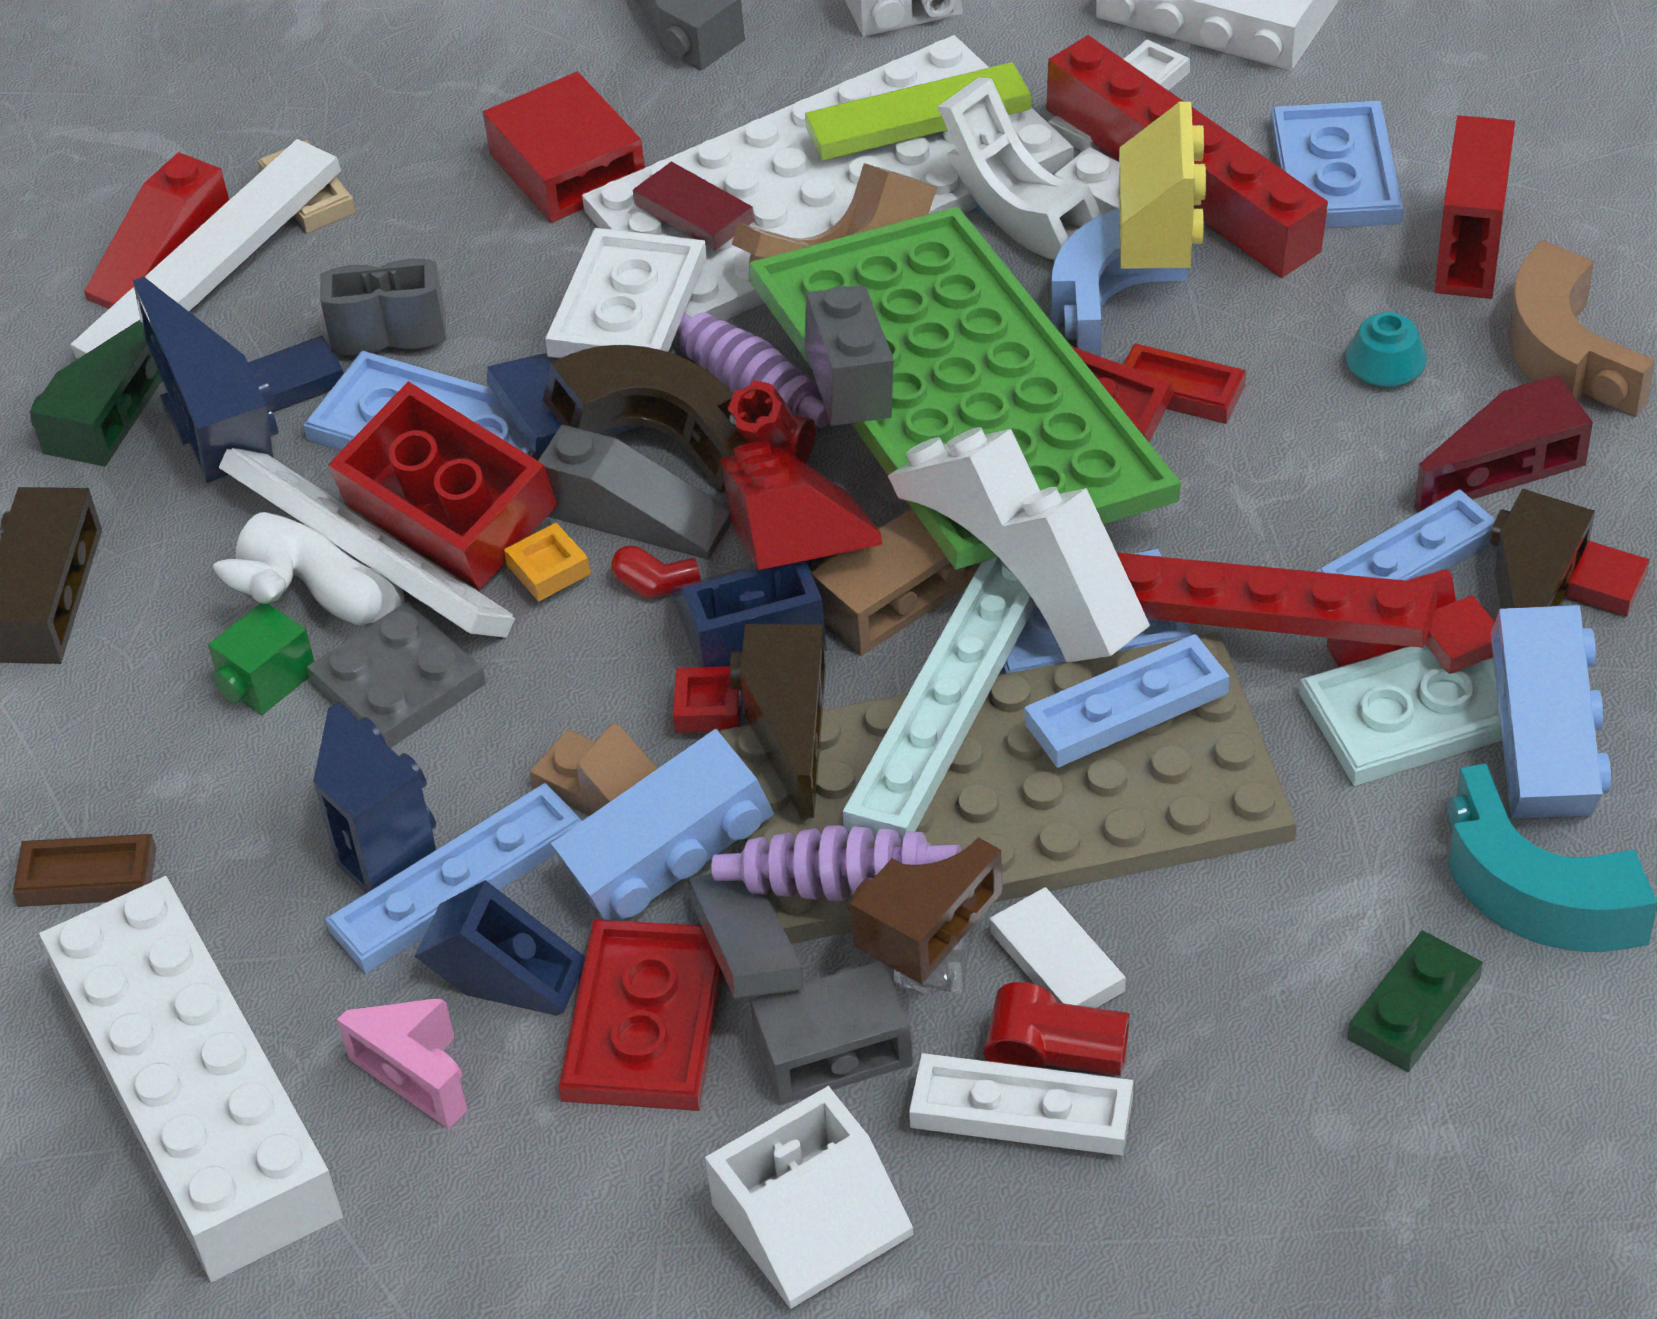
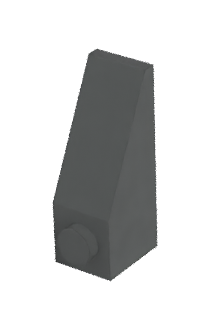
M636 0L664 51L701 71L745 40L741 0Z
M561 425L538 460L545 466L558 504L547 516L550 518L707 560L710 559L732 521L730 510L727 506L617 438Z

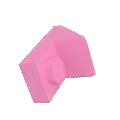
M428 999L346 1010L337 1019L346 1053L351 1062L447 1129L468 1111L460 1081L462 1079V1072L456 1062L443 1051L454 1039L447 1003L444 1000Z

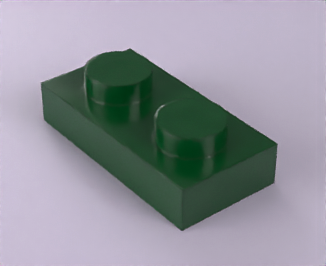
M1422 930L1349 1022L1348 1040L1409 1073L1480 980L1483 962Z

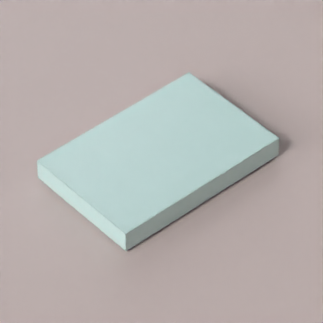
M1425 644L1424 648L1409 646L1300 679L1299 694L1353 786L1502 741L1493 657L1449 674Z

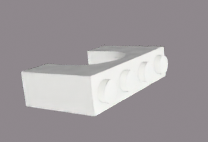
M1096 0V18L1292 71L1339 0Z

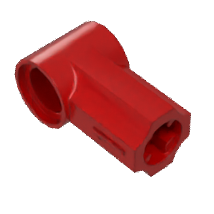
M754 380L748 387L742 390H735L728 411L736 420V428L748 443L769 442L771 448L780 446L806 464L811 455L815 440L814 420L793 414L775 387L769 383Z
M1028 982L1004 984L997 990L983 1054L988 1062L1043 1069L1045 1065L1121 1076L1127 1052L1130 1013L1058 1003L1048 990Z

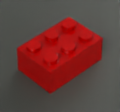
M409 381L328 464L346 506L478 591L506 562L504 549L530 536L558 506L544 464Z

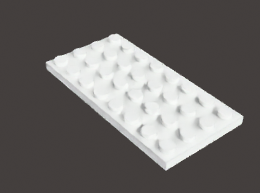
M955 35L585 193L582 195L584 212L598 228L694 239L634 205L633 189L672 161L753 206L754 222L749 226L793 238H808L819 235L833 227L843 217L853 199L864 163L937 186L928 214L957 206L963 213H966L976 208V201L961 181L947 155L956 148L948 130L822 161L806 129L805 112L989 67ZM1032 107L1027 111L1008 115L1016 134L1026 150L1051 174L1057 172L1074 159V147ZM733 238L716 251L705 245L707 258L685 310V313L692 318L697 314L707 313L718 318L720 321H726L764 304L762 298L749 282L748 262L751 253L733 246Z

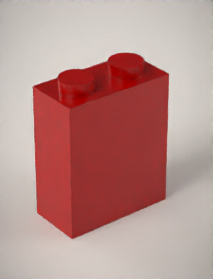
M578 71L482 111L490 155L550 223L583 210V194L645 168L641 138Z
M1457 115L1443 206L1434 293L1493 299L1516 120Z

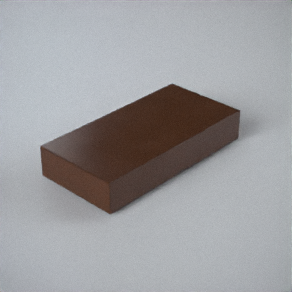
M152 834L22 841L13 888V895L18 907L109 902L151 883L156 855V845Z

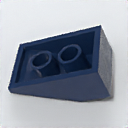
M141 277L133 280L145 342L206 483L229 475L219 468L227 449L236 448L268 454L273 458L271 437L279 434L271 410V408L275 407V401L265 375L261 373L254 376L244 354L147 278Z

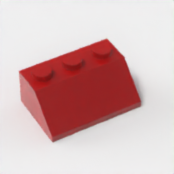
M753 442L736 447L734 449L735 456L720 458L733 529L758 570L883 545L880 531L849 492L780 446L771 448L769 442Z

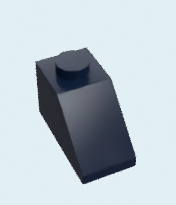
M486 880L439 904L414 956L467 996L555 1016L565 1011L585 961L583 954Z

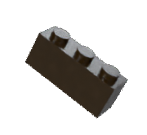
M18 487L11 510L3 514L0 526V663H62L102 532L89 488Z

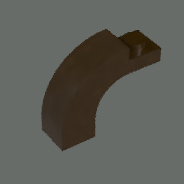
M607 345L584 349L552 361L550 364L542 401L561 425L593 433L622 425L645 426L661 431L675 439L685 448L720 493L726 491L720 458L735 456L734 449L736 447L748 444L736 428V425L729 421L731 413L728 411V407L733 396L731 390L704 368L678 355L645 346Z

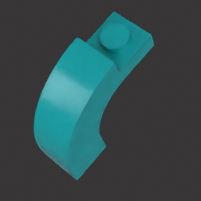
M1486 763L1460 768L1457 794L1448 799V814L1453 830L1448 867L1461 891L1476 908L1508 931L1549 947L1582 952H1606L1649 945L1657 909V900L1635 849L1590 857L1563 856L1543 850L1520 835L1509 821Z

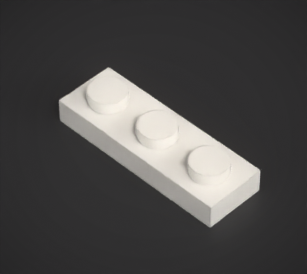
M922 1053L909 1111L910 1128L1124 1156L1133 1100V1080Z

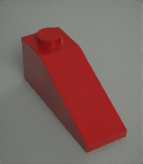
M178 152L144 182L84 290L86 299L110 309L134 287L133 280L145 277L229 201L222 169Z

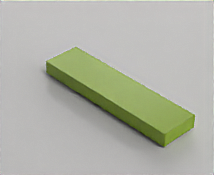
M1009 62L805 112L806 129L823 161L948 130L938 106L979 77L992 78L1008 115L1031 109V93L1014 63Z

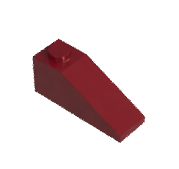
M1559 375L1502 391L1419 463L1414 508L1419 513L1459 489L1473 500L1586 466L1593 421Z

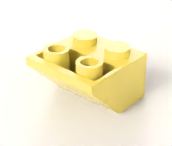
M1178 102L1120 147L1119 227L1121 269L1191 268L1192 244H1203V209H1194V205H1201V200H1205L1206 168L1205 164H1194V161H1203L1204 129L1203 125H1192L1191 102Z

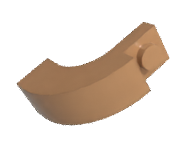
M864 163L849 208L843 217L827 231L813 237L793 238L738 223L732 245L751 253L749 262L928 215L937 186Z
M1541 240L1523 261L1515 281L1509 341L1519 368L1531 382L1559 375L1576 400L1583 394L1637 417L1648 404L1655 359L1592 333L1576 319L1587 306L1594 261Z

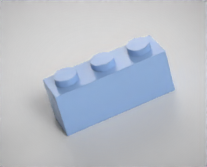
M1580 605L1499 609L1490 634L1511 819L1592 816L1603 793H1608L1611 786L1609 757L1607 753H1598L1595 730H1601L1603 724L1602 697L1599 690H1590L1588 668L1594 667L1596 655L1592 628L1582 627Z
M714 729L551 842V845L572 879L603 920L623 921L642 912L651 900L681 879L696 874L707 861L713 858L714 854H719L737 840H742L752 835L761 823L774 815V812L757 778L719 731Z

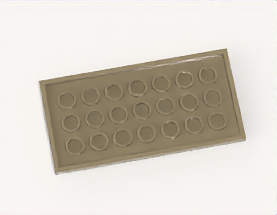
M1219 631L1199 635L1198 638L1230 676L1229 694L1059 768L1054 765L1026 727L1024 707L1182 639L1118 651L1108 657L1068 663L1063 662L998 675L915 832H923L931 846L960 845L961 849L964 850L979 837L1001 849L1002 894L995 900V902L1032 895L1044 887L1049 891L1292 842L1295 841L1296 822ZM908 693L823 710L814 818L800 817L750 725L720 730L723 738L757 778L774 812V815L761 823L752 835L745 838L746 842L749 839L765 837L770 845L772 837L777 834L790 832L796 840L801 830L817 828L822 835L826 826L843 825V810ZM772 887L767 894L791 944L852 932V919L849 911L850 901L853 896L851 891L845 901H829L824 893L819 900L804 899L800 896L798 889L793 897L776 896Z

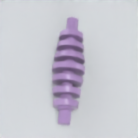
M684 312L676 335L680 337V350L689 359L693 360L695 364L717 377L733 394L735 390H742L748 387L754 380L766 382L775 387L793 414L813 419L815 426L818 428H824L830 423L824 403L818 399L819 389L817 384L808 376L803 375V372L797 366L789 362L769 342L728 322L720 321L710 314L700 313L692 318Z
M843 825L826 826L822 835L817 828L801 830L796 840L790 832L777 834L772 837L770 845L765 837L749 839L741 853L714 854L711 870L715 881L742 880L751 894L766 895L772 887L776 896L793 897L798 889L800 896L804 899L819 900L824 893L829 901H845L849 897L850 891L854 894L856 888L864 879L868 877L874 878L891 858L902 864H929L954 856L961 852L962 849L960 845L931 846L923 832L907 831L902 843L896 830L879 829L875 838L872 830L868 827L854 826L848 834Z

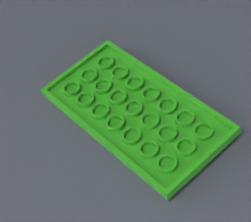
M958 206L749 262V282L809 366L810 363L805 352L806 292L828 290L837 286H866L894 360L891 418L851 424L887 475H890L909 462L906 456L907 451L929 439L940 437L944 445L957 435L977 427H981L985 435L1011 429L1039 490L1057 487L1061 494L1087 488L1103 524L1179 502L1181 488L1179 479ZM906 500L955 570L998 557L981 540L951 518L932 508Z

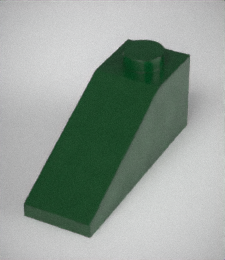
M140 319L56 372L43 393L35 398L29 413L43 454L104 467L107 466L162 382L145 342Z

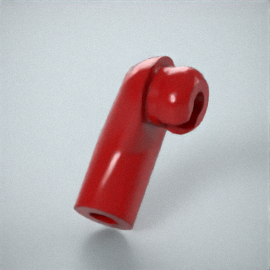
M624 546L614 553L611 561V570L614 577L645 599L672 594L671 587L701 579L695 557L664 564L640 547Z

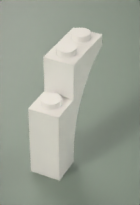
M977 427L957 435L944 445L940 437L929 439L907 451L906 456L909 462L888 475L899 499L919 503L951 518L981 540L1004 562L1018 578L1041 611L1067 663L1111 656L1150 626L1087 488L1061 494L1057 487H1049L1040 491L1011 429L985 435L982 428Z

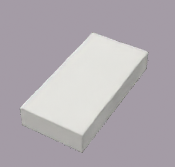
M1046 887L990 917V933L1035 985L1048 990L1056 998V1002L1097 1008L1125 992L1126 977Z

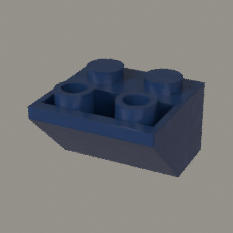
M806 561L758 570L753 565L671 587L673 600L699 667L730 666L731 652L743 650L745 624L823 625L825 651H827L822 598Z
M339 701L329 707L313 782L336 865L365 893H368L436 851L432 830L436 828V821L425 803L422 788L427 785V782L415 760L406 753L398 756L388 747L380 730L369 718L363 717L359 720Z

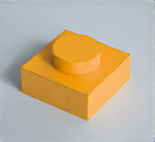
M557 522L504 549L507 567L538 602L591 575L588 557Z

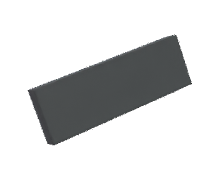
M712 874L688 877L689 899L734 998L741 999L803 989V967L767 894H751L742 880L715 881Z

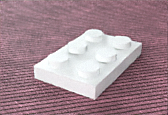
M595 228L545 338L548 357L562 358L584 349L607 345L645 346L668 352L707 258L705 240Z

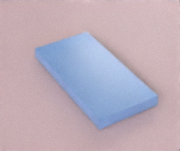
M363 350L303 425L306 440L342 450L409 381L537 461L544 453H534L491 388Z

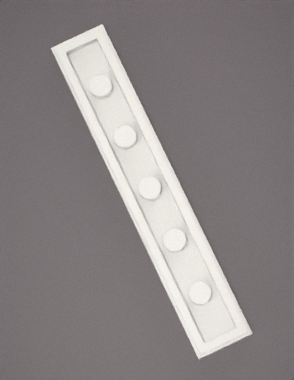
M296 139L149 272L145 278L186 310L190 311L341 172L337 157ZM134 287L70 344L76 359L140 319Z
M236 448L226 450L219 466L220 469L309 528L320 533L329 541L468 633L507 638L515 621L512 613L268 454Z

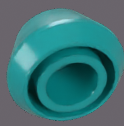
M1387 311L1372 315L1363 321L1347 346L1346 362L1349 369L1366 384L1378 388H1396L1411 382L1424 371L1427 364V351L1416 325L1409 318L1399 313Z

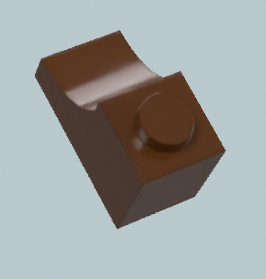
M978 837L971 845L958 854L934 863L909 865L902 864L891 858L874 878L868 877L864 879L856 888L851 898L849 911L852 919L854 947L922 985L1002 894L1001 849Z

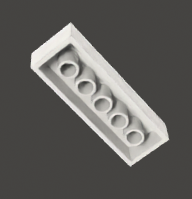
M167 876L39 933L57 981L211 1283L343 1218L327 1166Z

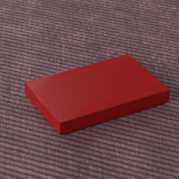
M593 919L558 1087L561 1102L700 1111L723 977L722 970L701 925Z

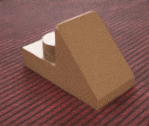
M612 723L596 742L567 729L530 770V776L534 789L546 783L568 806L590 816L657 770V767L622 727Z

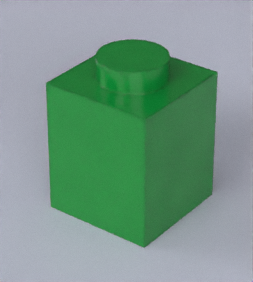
M260 603L208 644L215 668L212 678L219 691L231 702L237 703L242 701L260 715L265 714L309 678L307 666L315 662L307 630L270 604Z

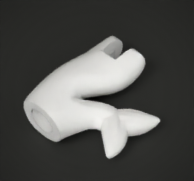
M266 512L254 515L242 529L237 541L236 559L221 560L213 565L215 573L229 587L249 594L257 602L263 604L277 601L289 587L292 577L295 575L307 585L313 597L325 610L338 618L358 626L374 623L405 603L402 588L378 572L359 563L320 533L291 519Z

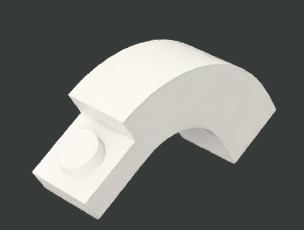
M977 78L938 106L956 146L947 155L961 181L978 205L995 224L1026 249L1042 257L1055 260L1064 243L1074 232L1092 219L1102 215L1088 183L1060 179L1044 169L1030 155L1014 130L992 78Z

